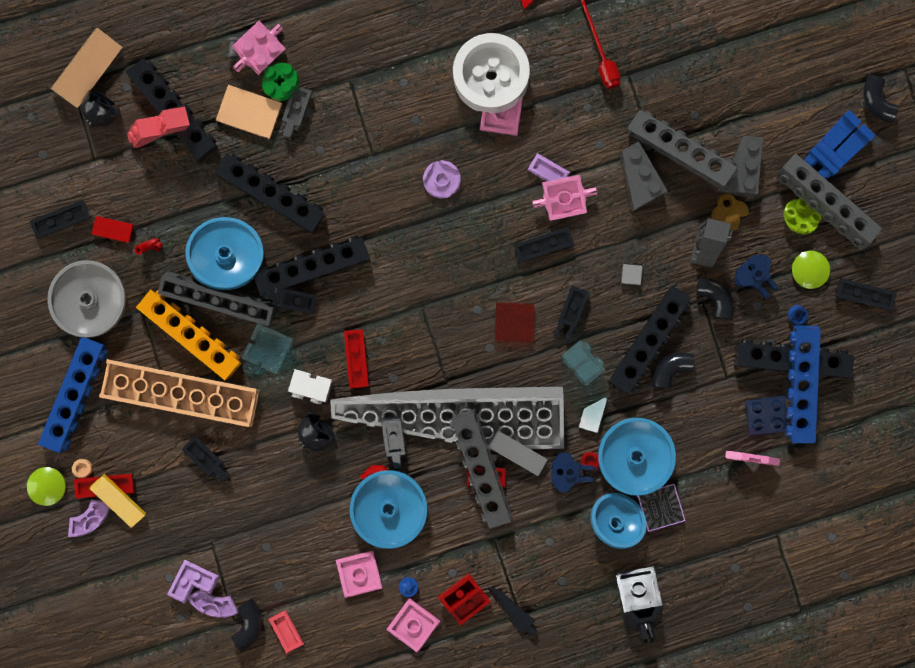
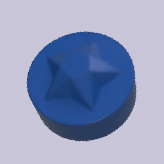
M795 305L788 311V319L795 325H802L808 319V311L800 305Z
M405 577L399 584V591L405 597H412L418 591V583L412 577Z

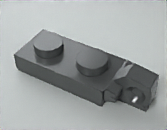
M299 87L297 91L294 90L291 94L292 97L288 100L282 118V127H285L284 138L291 140L294 130L299 131L313 93L312 90Z

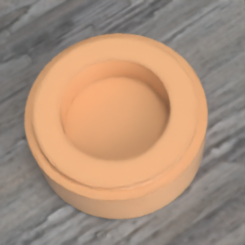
M79 459L72 466V472L77 478H87L93 471L91 462L86 459Z

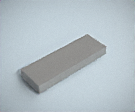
M497 431L489 445L490 449L537 476L548 460L500 431Z

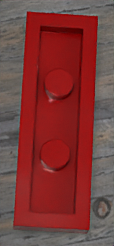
M363 329L344 331L349 389L369 387Z
M133 473L107 476L125 494L135 493ZM100 477L74 479L75 498L97 497L89 488Z

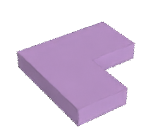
M184 560L167 595L186 604L194 586L211 594L220 576Z

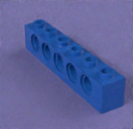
M793 326V331L790 332V343H793V350L789 351V361L792 362V369H789L788 372L791 388H788L790 407H787V418H790V422L786 426V436L789 437L792 443H816L821 334L818 326ZM803 343H809L806 350H800V346ZM802 362H808L805 369H799V365ZM801 381H807V385L804 388H798ZM800 400H806V404L804 406H797ZM799 419H805L804 424L797 425V421Z
M81 336L38 445L58 453H64L65 450H68L71 444L70 436L78 427L79 414L82 415L85 410V399L87 396H90L93 390L91 384L100 373V368H98L100 362L106 358L108 352L106 345ZM87 355H92L93 362L90 365L85 363ZM83 372L86 376V379L84 382L80 383L78 381V375ZM74 390L78 392V398L75 401L70 397L71 392ZM66 408H69L71 411V416L68 419L63 415ZM59 426L64 430L61 437L56 434V429Z

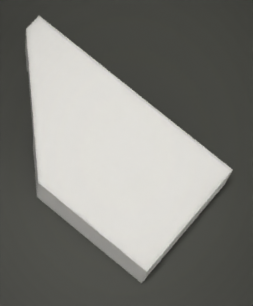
M603 398L584 408L579 428L598 432L607 398Z

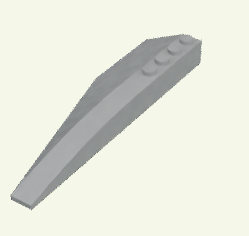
M563 387L420 390L331 399L330 401L332 419L351 423H366L367 426L382 427L381 418L401 416L403 433L431 439L440 438L450 443L458 440L456 433L453 434L450 428L452 417L475 409L488 447L497 431H500L529 449H564ZM463 430V434L466 437L473 436L471 430Z

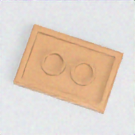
M228 85L216 121L271 139L283 104Z

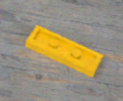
M105 474L89 488L131 528L146 514Z

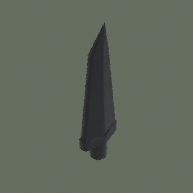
M488 587L516 625L519 632L522 634L526 630L533 637L538 632L532 626L535 622L533 617H530L503 592Z

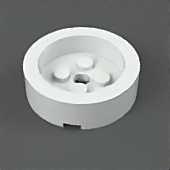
M496 33L482 34L467 41L458 51L453 64L454 85L459 97L470 108L476 111L489 112L490 114L504 112L514 107L526 93L529 83V61L522 47L513 39ZM488 71L496 73L497 77L494 80H489L486 78V74Z

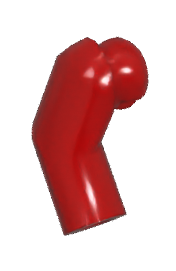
M153 238L135 246L134 251L137 255H141L151 249L160 251L163 244L160 242V239Z
M372 465L360 478L364 480L373 473L387 470V467Z

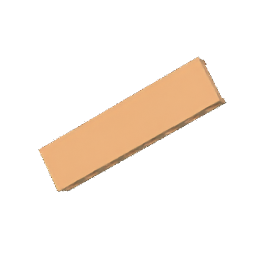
M107 359L103 386L99 395L100 398L246 427H252L259 389Z

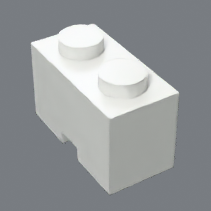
M294 369L288 390L292 392V397L303 400V397L306 396L311 398L310 402L320 405L322 401L327 402L333 380L320 376L313 379L310 378V373Z

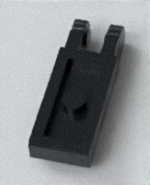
M571 286L558 319L559 323L554 333L555 337L560 335L562 325L566 324L570 328L565 335V341L569 342L574 328L577 327L590 292Z

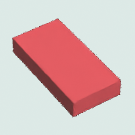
M287 610L268 619L286 654L304 645Z

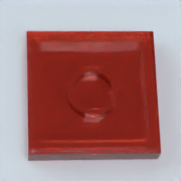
M496 302L495 341L533 342L534 304Z

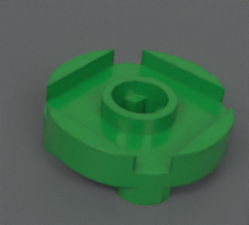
M278 63L265 69L262 88L265 94L273 100L285 101L292 97L291 94L294 90H298L300 77L290 64ZM280 79L285 80V81L282 82L281 85L279 86L278 81H279Z

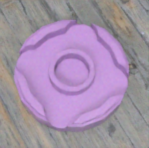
M444 160L430 164L423 175L426 191L431 196L439 199L449 198L454 195L459 189L461 182L457 167L451 162Z

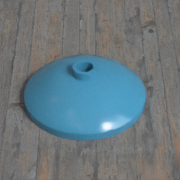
M609 493L599 498L592 507L591 524L593 530L605 544L617 549H627L635 546L643 538L646 531V518L641 507L632 498L620 493Z

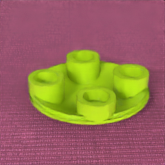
M802 198L790 201L784 208L786 224L798 234L812 233L816 230L822 218Z
M816 251L801 253L796 257L791 266L795 281L805 289H815L822 286L830 275L828 260Z
M39 468L28 479V495L39 505H53L65 493L66 480L54 468Z

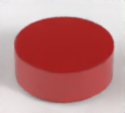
M594 452L584 453L580 459L581 465L595 466L596 470L599 467L598 455Z

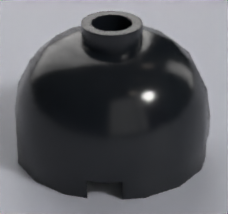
M89 90L81 101L82 114L85 117V121L91 126H108L121 113L119 108L116 110L113 107L115 103L98 91L93 94L92 90Z
M310 412L301 420L298 425L299 443L304 448L321 451L335 442L333 441L335 434L329 423L324 421L323 424L319 419L321 416L315 412Z

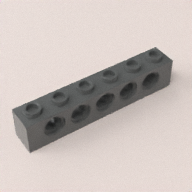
M639 110L627 128L629 135L723 191L727 190L738 173L735 162L730 159L724 160L713 149L707 150L700 141L696 139L692 141L687 138V134L683 131H675L666 121H658L649 111L643 112ZM649 127L656 128V130L653 133H648L646 131ZM666 136L672 137L670 142L662 141ZM681 146L688 147V150L685 152H680L678 149ZM702 155L705 159L697 162L694 160L695 157ZM719 165L721 169L715 172L711 170V167Z
M796 153L775 175L795 195L808 203L810 208L817 211L825 221L832 224L840 234L847 237L860 250L871 244L883 229Z
M169 271L162 275L158 289L159 295L266 326L273 322L277 308L272 305V301L234 290H215L201 284L196 279Z
M473 409L454 415L451 419L452 422H450V428L453 434L456 433L458 438L456 440L459 452L462 451L464 456L462 459L463 465L466 470H469L471 475L469 476V482L472 488L475 487L477 493L475 494V499L478 506L481 505L483 512H481L483 522L487 523L489 528L511 522L513 516L476 410ZM463 430H471L473 436L466 437L463 434ZM469 448H477L479 454H471ZM478 465L483 466L485 472L479 473L475 467ZM482 484H489L492 489L486 491L482 488ZM495 502L498 507L495 509L490 508L488 503Z

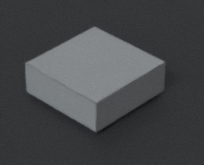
M623 264L621 284L641 285L642 266Z

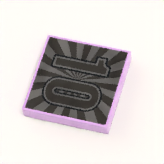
M675 484L663 486L649 494L637 495L640 507L646 518L648 532L685 521Z

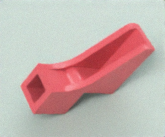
M185 107L163 110L159 116L136 120L128 132L129 142L133 143L134 148H138L167 134L186 130L190 124Z

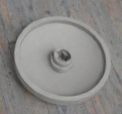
M78 261L64 267L54 277L48 291V308L53 320L65 332L78 337L91 338L107 333L120 321L126 306V292L120 277L108 266L95 261Z

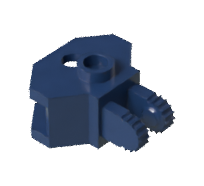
M753 255L736 269L734 282L738 287H752L753 290L756 289L765 299H768L770 295L763 288L762 283L766 282L775 292L779 289L770 278L772 276L769 273L771 260L767 255Z
M560 452L552 461L551 482L559 492H567L579 481L594 482L592 477H580V469L592 471L595 470V466L580 465V463L574 461L569 453ZM561 468L563 472L561 475H558L557 470Z

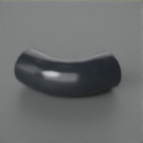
M868 75L863 92L866 107L875 117L893 123L899 106L884 99L882 93L886 80L876 75Z
M700 276L696 295L709 297L713 300V318L732 320L733 299L729 290L719 281Z
M673 353L663 358L655 368L651 387L671 389V381L675 373L693 372L695 354Z
M253 598L236 609L243 619V626L231 638L240 652L248 649L258 639L262 630V615Z

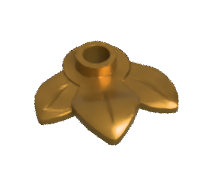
M723 194L719 197L717 207L712 211L711 216L714 220L731 224L730 229L736 231L740 224V216L749 215V210L744 202L737 201L733 195ZM724 200L730 202L729 207L724 206Z

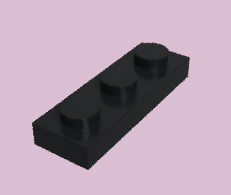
M81 200L30 220V224L36 239H40L92 218L85 201Z
M569 227L514 244L519 263L574 246Z
M840 278L835 297L893 311L897 292Z

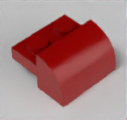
M470 573L466 574L438 596V599L460 626L491 602Z

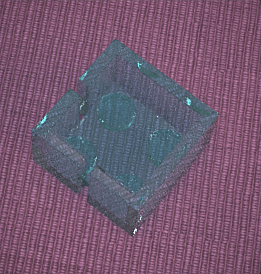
M257 323L251 336V340L256 341L255 345L248 343L241 359L280 375L295 340Z
M578 341L560 358L570 370H575L573 374L586 386L605 371L603 368L605 364L598 356L594 357L591 354L592 348L587 342L584 341L582 343Z

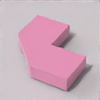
M726 451L725 455L726 459L773 466L780 464V459L733 451Z

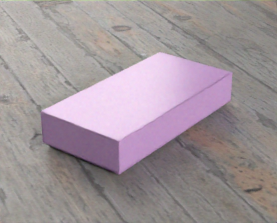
M538 153L528 168L529 172L546 182L566 178L570 174L569 171Z

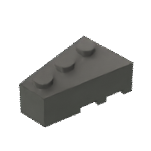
M743 136L740 139L731 159L736 163L738 173L726 191L718 188L716 194H731L733 196L751 198L758 195L763 137Z
M639 142L624 149L620 153V159L627 185L631 212L633 213L665 195L667 189Z
M710 218L706 219L698 228L690 263L712 268L725 244L731 239L733 231L730 229L731 224Z

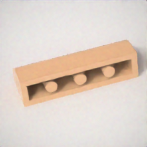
M96 28L51 87V90L78 108L85 94L93 88L122 49V46Z

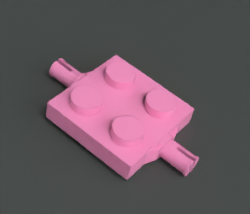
M258 21L232 45V48L241 59L233 66L234 69L241 65L236 70L240 72L247 65L259 75L286 49L276 37L283 31L282 27L276 31L281 25L277 24L270 31Z
M580 175L542 182L543 199L534 200L532 204L534 209L545 206L550 221L587 213L586 197L597 195L596 187L584 189Z

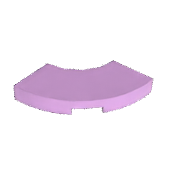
M91 500L89 508L85 513L78 517L70 518L68 537L86 535L97 529L106 519L110 508L102 500Z
M200 589L190 594L188 598L189 602L198 611L209 616L222 618L238 614L231 595L216 597Z

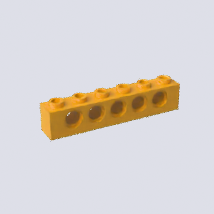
M150 290L136 308L221 378L228 381L242 364L239 361L240 356L232 350L230 352L226 351L224 343L217 338L214 341L209 337L211 333L203 326L198 328L194 324L196 321L188 314L186 316L182 315L179 312L181 308L173 302L169 304L165 301L166 296L159 295L158 290L156 292ZM160 305L165 306V312L162 315L157 314V307ZM174 317H179L180 324L177 327H173L171 324ZM189 329L195 331V336L192 339L186 337V332ZM204 341H208L210 344L207 351L201 350V344ZM218 353H223L225 359L222 363L218 364L215 357Z

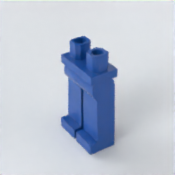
M848 110L815 147L806 154L807 157L804 161L811 167L816 164L821 169L818 173L825 179L831 178L876 135L863 123L834 151L862 122Z

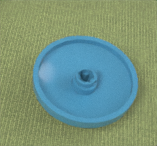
M230 217L214 218L199 225L190 235L186 245V261L191 274L201 284L215 290H234L248 284L259 272L263 262V245L257 232L247 223Z
M629 418L614 424L604 434L599 445L598 464L602 475L612 487L629 495H645L658 490L669 480L675 467L676 452L670 435L659 424L645 418Z
M384 470L369 475L357 486L350 502V518L354 529L366 542L380 548H397L408 544L420 533L427 517V501L422 488L413 478L399 471Z

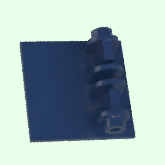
M786 396L750 399L745 402L749 436L786 431Z

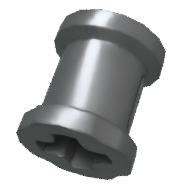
M228 38L229 53L226 55L227 58L241 60L238 53L232 48V45L240 38Z

